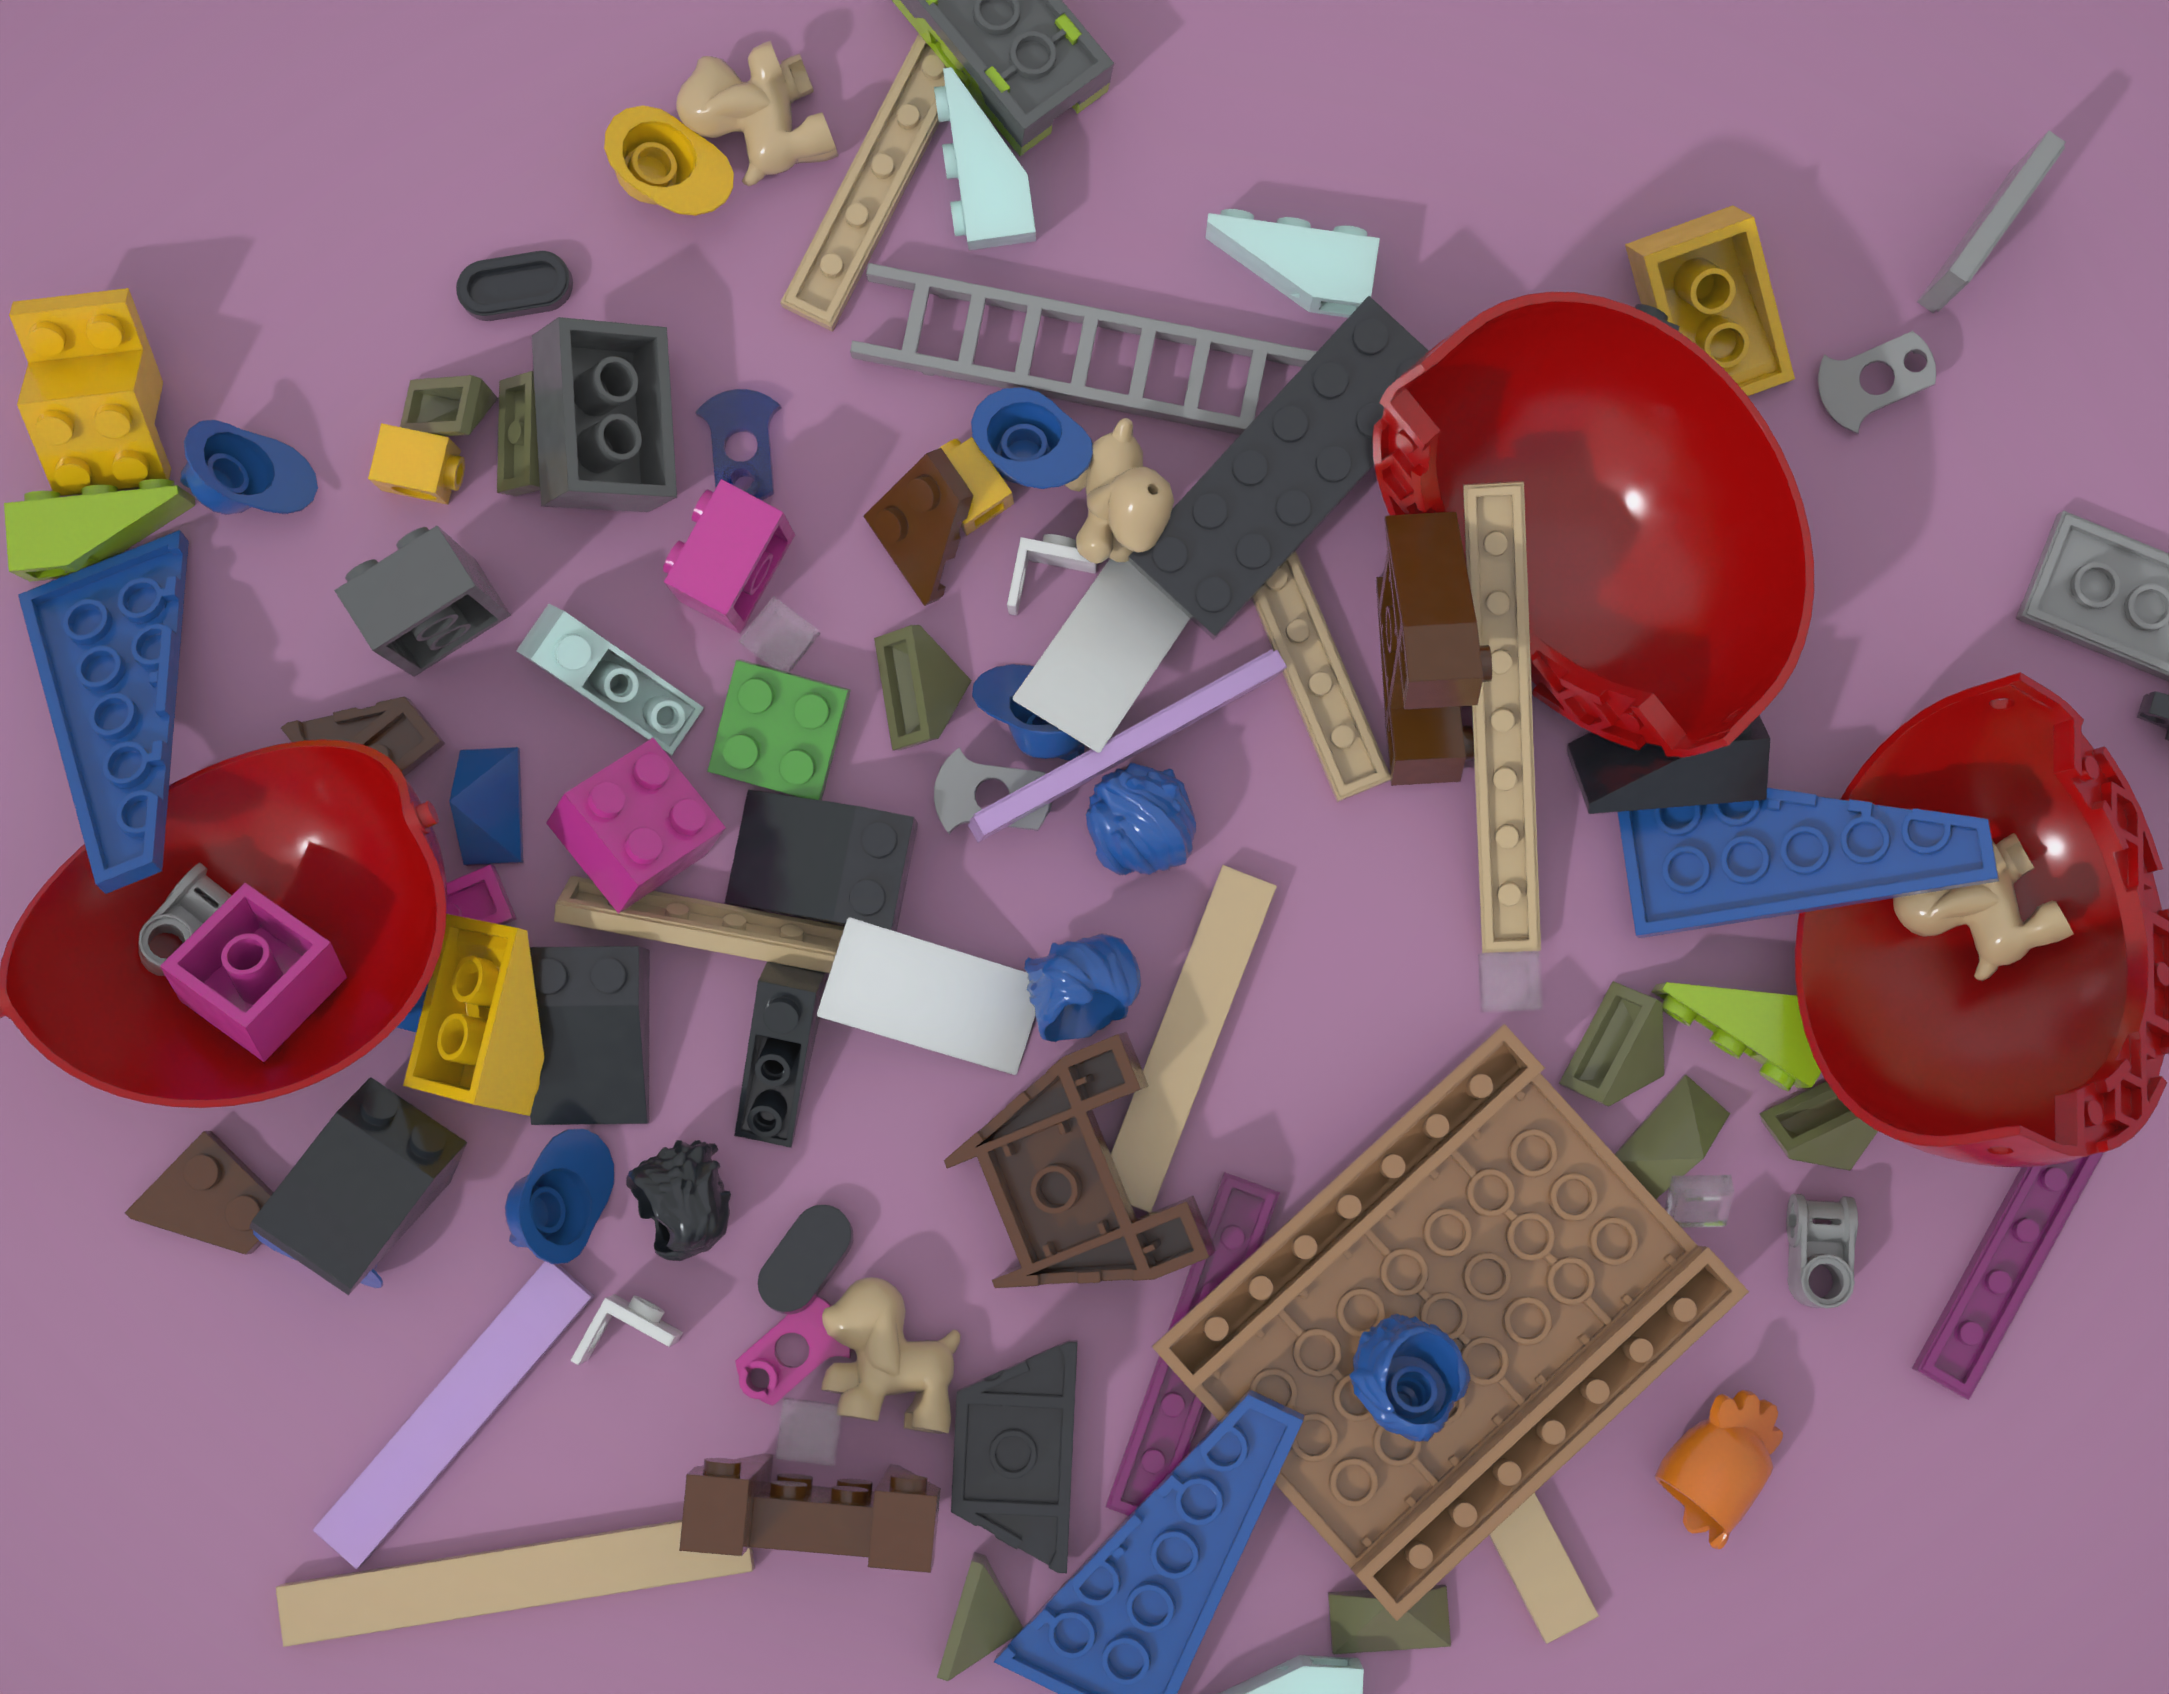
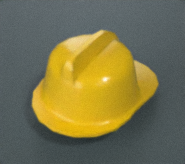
M644 105L626 108L613 117L605 131L604 150L610 165L616 173L618 182L628 195L640 202L658 204L677 214L697 216L713 212L727 201L733 190L734 172L727 157L715 145L662 109Z

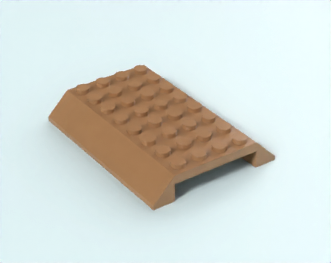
M1505 1024L1499 1027L1151 1346L1218 1421L1249 1390H1253L1305 1415L1274 1484L1396 1621L1749 1293L1745 1286L1709 1247L1698 1246L1543 1077L1541 1072L1545 1067ZM1394 1314L1405 1315L1409 1318L1416 1316L1420 1321L1428 1325L1434 1324L1438 1326L1442 1332L1447 1333L1456 1343L1463 1360L1469 1367L1471 1378L1465 1396L1454 1403L1444 1428L1439 1433H1434L1428 1442L1411 1441L1400 1434L1389 1432L1377 1424L1370 1412L1354 1394V1387L1351 1383L1350 1374L1354 1371L1353 1356L1357 1352L1362 1333L1364 1331L1369 1332L1370 1327H1376L1380 1320L1389 1318Z

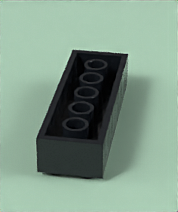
M1368 296L1174 506L1170 519L1155 546L1145 552L1137 553L1133 551L1128 556L1129 562L1214 640L1373 468L1374 424L1382 418L1384 406L1379 402L1386 389L1429 350L1376 301Z

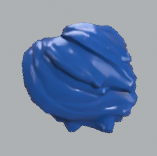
M1130 763L1125 770L1118 768L1115 772L1104 775L1102 781L1095 785L1094 794L1089 797L1090 805L1086 812L1087 828L1097 850L1096 856L1104 867L1118 875H1127L1134 871L1150 875L1158 870H1170L1171 867L1186 864L1187 858L1192 854L1193 850L1192 842L1196 833V821L1184 783L1175 777L1172 769L1158 771L1147 766Z
M1102 933L1093 937L1082 938L1076 942L1066 941L1060 945L1054 942L1051 945L1048 956L1035 959L1028 957L1025 961L1024 969L1028 973L1029 980L1027 991L1030 992V1003L1035 1007L1038 1031L1043 1040L1050 1042L1091 1037L1098 1030H1102L1111 1024L1112 1021L1126 1018L1128 1006L1132 1005L1137 998L1141 987L1140 969L1136 957L1123 939Z
M1394 1314L1389 1318L1380 1320L1376 1327H1370L1369 1332L1364 1331L1362 1333L1357 1352L1353 1356L1354 1371L1350 1374L1354 1394L1370 1412L1377 1424L1389 1432L1400 1434L1411 1441L1428 1442L1434 1433H1439L1444 1428L1454 1403L1465 1396L1471 1378L1469 1367L1463 1360L1458 1346L1447 1333L1442 1332L1434 1324L1428 1325L1420 1321L1416 1316L1409 1318L1399 1314Z

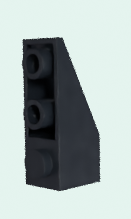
M773 962L766 963L757 984L734 1136L792 1147L820 1020L817 1012L825 990L826 972Z

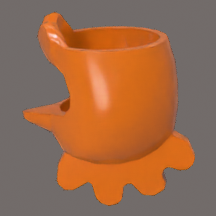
M1741 1390L1733 1399L1725 1394H1719L1712 1404L1709 1418L1690 1428L1670 1448L1661 1460L1654 1476L1657 1482L1685 1507L1683 1523L1687 1531L1693 1534L1709 1530V1543L1712 1548L1718 1550L1725 1546L1731 1531L1742 1520L1765 1486L1773 1470V1462L1770 1455L1776 1450L1783 1439V1432L1774 1426L1778 1417L1777 1406L1765 1399L1759 1400L1749 1390Z

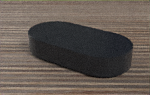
M534 251L480 260L468 265L458 278L456 291L460 303L471 316L482 321H495L558 309L569 299L573 289V279L570 270L559 256L548 251Z
M816 1205L806 1209L797 1218L761 1268L758 1276V1290L763 1301L774 1311L781 1314H796L808 1308L850 1251L853 1243L852 1226L839 1209L830 1205Z

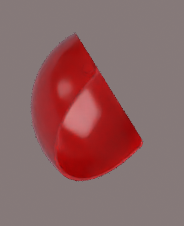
M326 739L295 741L253 750L201 769L169 785L163 867L161 872L105 894L95 884L84 844L41 887L16 923L5 947L0 965V1018L6 1016L11 1019L32 1046L69 1075L97 1089L143 1103L186 1108L236 1106L279 1097L316 1084L362 1058L387 1038L420 999L433 975L441 954L447 916V884L444 862L432 827L439 823L438 814L430 801L420 802L402 771L389 757L374 748L360 743ZM198 863L207 868L206 875L231 896L244 883H247L331 942L347 976L331 995L265 1062L183 1004L166 976H157L149 972L141 963L138 953L140 931L145 923L165 903L176 885ZM162 933L152 938L149 948L154 955L167 959L183 942L172 933Z

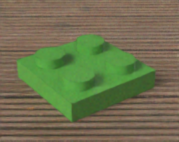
M736 660L707 772L797 797L822 801L851 689L745 660Z

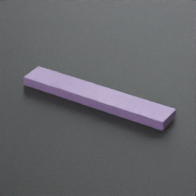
M1272 649L1112 737L1100 753L1091 749L978 811L970 819L968 824L977 842H981L1273 680L1287 668L1278 650L1273 651Z
M544 1262L322 1518L313 1531L355 1569L361 1567L593 1299L594 1295L559 1264Z

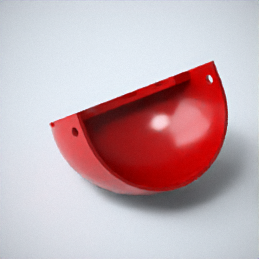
M1578 292L1527 294L1503 301L1476 315L1434 346L1386 389L1379 402L1384 406L1383 415L1374 424L1373 459L1376 477L1389 515L1456 512L1466 561L1463 484L1524 481L1531 681L1537 685L1532 690L1534 697L1580 727L1612 742L1636 750H1640L1646 743L1662 746L1666 756L1690 757L1730 745L1783 689L1795 669L1805 645L1813 609L1814 557L1811 533L1804 504L1785 455L1762 415L1732 377L1690 339L1652 315L1605 297Z
M2021 672L1965 689L1923 709L1901 725L1877 748L1850 782L1840 800L1849 801L1851 799L1872 802L1874 805L1909 810L1914 808L1988 819L1992 840L1995 845L2007 836L2015 833L2034 867L2033 870L2014 883L2022 921H2026L2033 914L2037 906L2053 900L2058 904L2074 934L2058 942L2031 948L2022 959L2009 965L1999 966L1990 978L1981 981L1974 977L1979 963V954L1969 925H1960L1935 936H1920L1912 933L1900 922L1894 911L1892 898L1799 913L1795 946V980L1804 1032L1822 1075L1839 1100L1856 1117L1874 1130L1913 1148L1960 1162L1994 1167H2034L2066 1163L2120 1147L2143 1128L2157 1107L2167 1085L2166 1080L2163 1076H2159L2164 1056L2169 1054V909L2162 910L2153 875L2154 871L2162 870L2163 867L2152 834L2128 781L2105 746L2094 749L2082 734L2084 719L2068 702Z

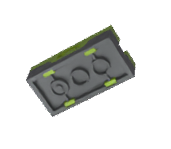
M892 0L947 68L952 67L982 111L1019 156L1050 135L1053 120L1072 107L1078 114L1108 92L1114 62L1062 0Z

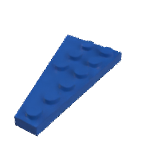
M180 530L18 594L95 884L105 894L159 873L163 867L189 547L188 539Z
M1767 788L1766 800L1618 812L1635 933L1638 938L1999 882L1990 824L1988 819L1914 808L1909 810L1874 805L1872 802L1851 799L1846 801L1818 797L1816 794Z
M1249 1390L997 1654L994 1663L1058 1694H1177L1303 1423L1305 1415L1253 1390Z

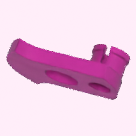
M817 1296L813 1303L802 1312L788 1314L735 1360L736 1369L739 1374V1385L744 1394L773 1406L828 1358L834 1356L851 1358V1348L833 1339L825 1330L822 1314L825 1308L832 1306L828 1301ZM786 1333L800 1334L809 1345L808 1358L800 1366H787L777 1356V1342ZM754 1368L764 1369L768 1373L770 1379L768 1387L759 1388L752 1383L751 1372Z

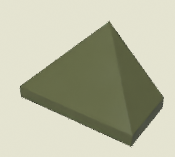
M473 375L413 379L409 383L400 427L440 436L470 435L498 397L481 378Z
M910 625L874 638L892 751L907 749L939 739L972 680L921 625Z
M1612 981L1559 1082L1563 1087L1607 1107L1664 1076L1663 1003Z
M1683 1075L1618 1149L1615 1155L1647 1191L1657 1199L1704 1159L1730 1113L1691 1078Z
M1827 1082L1760 1113L1762 1123L1789 1159L1849 1171L1878 1132L1856 1117L1839 1100Z
M976 1552L973 1554L937 1678L945 1681L951 1680L1008 1642L1023 1628L987 1557L983 1554Z
M1435 1585L1398 1621L1393 1618L1369 1590L1328 1592L1333 1654L1451 1647L1446 1585Z

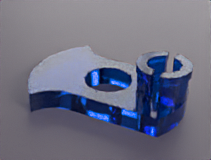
M748 389L729 390L713 396L695 412L697 416L704 419L710 426L715 489L721 479L735 486L736 481L740 477L747 476L754 480L751 486L744 490L748 494L764 500L775 493L769 429L772 417L782 407L771 397ZM738 432L752 434L758 443L755 455L744 462L730 459L725 450L729 437Z

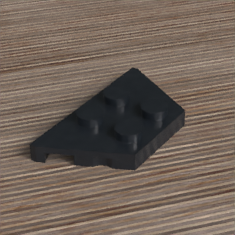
M1078 1340L1063 1342L958 1389L956 1396L951 1513L974 1526L986 1529L1002 1542L1016 1550L1019 1548L1049 1565L1048 1568L1053 1571L1067 1574Z

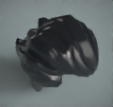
M676 1140L673 1148L663 1147L657 1156L642 1161L638 1167L630 1170L626 1177V1186L631 1189L632 1194L638 1200L640 1218H652L655 1221L654 1250L657 1255L666 1260L683 1261L699 1253L709 1251L726 1234L730 1215L729 1200L731 1193L724 1189V1184L718 1174L720 1163L711 1159L718 1151L715 1143L707 1144L706 1142L695 1140L689 1145L686 1142L683 1143L682 1140Z

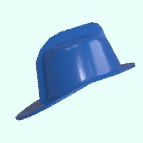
M1023 387L1004 388L988 395L975 409L971 420L972 438L980 451L991 461L998 473L1006 481L1039 489L1061 487L1076 480L1088 469L1093 456L1091 438L1078 423L1040 392Z
M217 420L200 421L187 432L184 440V449L188 462L181 471L180 482L190 488L197 500L213 512L229 515L242 513L253 507L267 512L289 514L302 511L313 502L318 489L316 473L307 459L293 447L276 439L242 430Z
M1010 664L994 667L977 678L973 683L972 697L978 708L991 717L1008 724L1015 743L1024 754L1035 758H1060L1071 761L1084 753L1085 745L1013 701V696L1034 666Z
M567 1129L549 1141L541 1151L530 1173L516 1181L507 1195L505 1216L511 1232L509 1242L516 1247L529 1248L537 1258L550 1264H565L581 1254L609 1200L614 1185V1163L609 1148L598 1135L586 1129Z

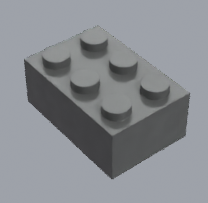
M558 317L533 334L532 353L541 506L650 512L677 498L667 327Z
M435 526L430 530L427 527H421L408 533L396 544L398 548L396 552L380 562L372 559L359 564L345 576L347 583L334 590L372 651L413 677L511 616L476 559L439 526Z

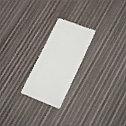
M1109 559L1012 699L1087 747L1100 753L1190 618L1129 561L1116 562Z
M849 917L843 930L817 1016L1016 1075L1035 1018V1007L1030 1003V992L1027 991V985L1029 984L1027 972Z

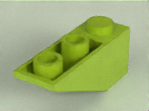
M168 479L144 480L139 482V489L118 491L117 487L112 485H91L81 489L82 495L60 497V493L55 491H32L25 493L24 501L4 503L9 572L29 582L58 579L121 554L194 507L195 497L178 485H175L174 481Z
M1671 982L1656 984L1651 991L1664 1000L1663 1011L1684 1025L1690 1026L1695 1020L1713 1032L1709 1039L1712 1044L1737 1059H1740L1743 1053L1747 1054L1763 1065L1758 1072L1762 1077L1785 1091H1789L1793 1085L1797 1088H1812L1821 1074L1804 1032L1798 997L1796 995Z

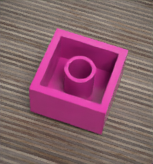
M721 479L714 492L707 489L697 502L691 518L692 521L696 522V525L686 543L679 540L669 552L663 566V572L668 574L664 583L681 603L741 634L791 544L795 533L782 511Z
M654 738L564 793L546 822L618 914L703 858L726 829L724 824Z
M244 883L160 965L174 992L183 1004L263 1062L347 978L331 942L247 883Z

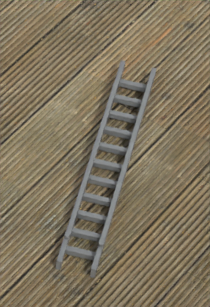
M868 263L866 272L868 282L914 290L902 350L853 340L850 349L853 359L919 371L924 375H939L1000 388L1023 387L1038 391L1050 398L1241 435L1254 421L1266 360L1303 367L1317 352ZM929 294L937 295L943 299L954 298L970 302L958 361L917 353ZM985 305L1026 313L1015 372L973 364ZM1041 316L1083 324L1071 383L1029 375ZM1097 327L1140 335L1129 395L1086 387ZM1155 338L1195 346L1184 406L1143 398ZM1209 349L1251 357L1240 417L1198 409Z

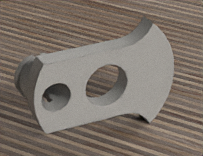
M1913 331L1847 360H1834L1824 354L1818 376L1820 397L1827 412L1838 424L1847 430L1859 434L1860 425L1869 414L1934 386L1936 382V365L1928 345ZM1910 352L1920 354L1926 359L1927 365L1923 370L1919 372L1907 370L1904 361ZM1875 362L1888 365L1894 372L1895 377L1894 384L1890 390L1880 395H1873L1864 391L1859 380L1863 369Z
M959 747L946 759L936 778L934 802L939 820L950 835L959 825L970 823L973 815L982 810L975 798L976 790L982 782L990 779L999 780L1007 786L1009 794L1044 776L1045 772L973 763L964 756ZM1052 802L1008 827L1038 831L1044 823L1046 816L1050 813Z

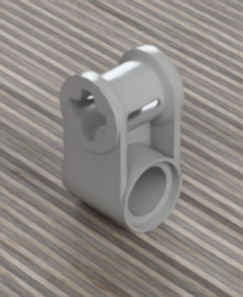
M201 863L194 866L169 894L165 903L145 923L140 931L138 953L141 963L149 972L157 976H165L160 965L166 958H160L150 950L149 943L152 938L158 934L172 933L178 936L184 943L231 897L228 892L206 875L207 868Z
M1792 1194L1788 1202L1786 1219L1789 1241L1787 1279L1789 1290L1793 1297L1805 1306L1813 1308L1838 1307L1847 1302L1853 1293L1855 1284L1854 1256L1858 1232V1211L1855 1199L1843 1196L1839 1202L1806 1200L1802 1194ZM1812 1220H1830L1831 1225L1814 1224ZM1818 1265H1823L1829 1270L1833 1281L1831 1290L1822 1298L1816 1296L1809 1285L1810 1273Z

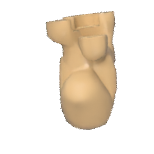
M771 41L753 48L747 59L751 71V79L748 82H742L735 71L723 59L703 56L697 61L695 70L681 86L678 93L676 109L681 122L701 137L718 138L731 132L744 133L749 159V168L742 179L744 185H755L765 175H776L786 172L795 164L823 162L839 156L823 112L808 116L799 127L792 131L791 103L813 93L814 90L800 53L783 60L779 64Z
M1123 418L1117 423L1112 433H1108L1092 443L1093 456L1088 469L1076 480L1065 484L1070 490L1078 492L1086 487L1088 517L1076 536V545L1079 554L1095 564L1102 563L1108 558L1116 562L1129 561L1128 556L1133 551L1140 553L1154 547L1170 519L1174 504L1170 483L1155 470L1143 467V450L1133 437V423L1130 419Z
M2015 833L2007 836L1996 845L1993 842L1999 882L1893 898L1894 911L1900 922L1912 933L1920 936H1935L1960 925H1969L1979 954V963L1974 977L1981 981L1990 978L1999 966L2009 965L2022 959L2031 948L2058 942L2074 934L2058 904L2053 900L2037 906L2033 914L2026 921H2022L2014 883L2033 870L2034 867Z
M875 1277L855 1281L849 1286L843 1296L833 1306L825 1308L822 1314V1321L827 1334L839 1343L855 1350L857 1354L855 1362L833 1363L824 1375L821 1390L841 1394L836 1415L878 1422L885 1396L916 1392L911 1405L904 1413L903 1428L936 1434L949 1433L951 1411L948 1386L954 1374L953 1354L960 1344V1333L953 1329L938 1341H906L903 1333L906 1310L903 1297L897 1288L888 1281Z

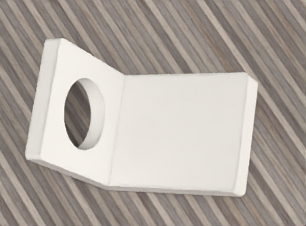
M1044 534L1043 541L1021 537L1007 602L1008 613L1018 615L1028 561L1094 574L1096 573L1097 564L1088 561L1079 554L1076 548V540L1055 534Z
M614 1294L606 1297L602 1302L571 1361L580 1365L589 1360L612 1316L668 1347L676 1344L683 1332L662 1321L661 1318L665 1312L655 1304L635 1295L628 1302Z

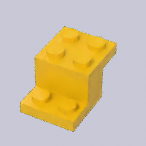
M129 288L13 301L9 316L28 361L17 406L52 491L59 492L60 496L81 494L83 487L91 485L116 486L117 489L139 487V482L144 480H169L171 467L154 424L163 380Z

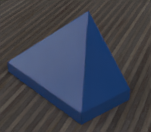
M520 748L460 750L449 802L463 865L523 863Z

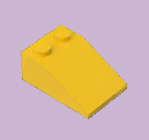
M1732 205L1625 244L1641 304L1655 307L1668 316L1667 321L1680 326L1678 331L1714 359L1747 396L1795 379L1754 216Z
M447 914L441 954L428 984L403 1086L473 1105L530 1116L534 1098L540 1085L544 1051L528 932L516 927Z

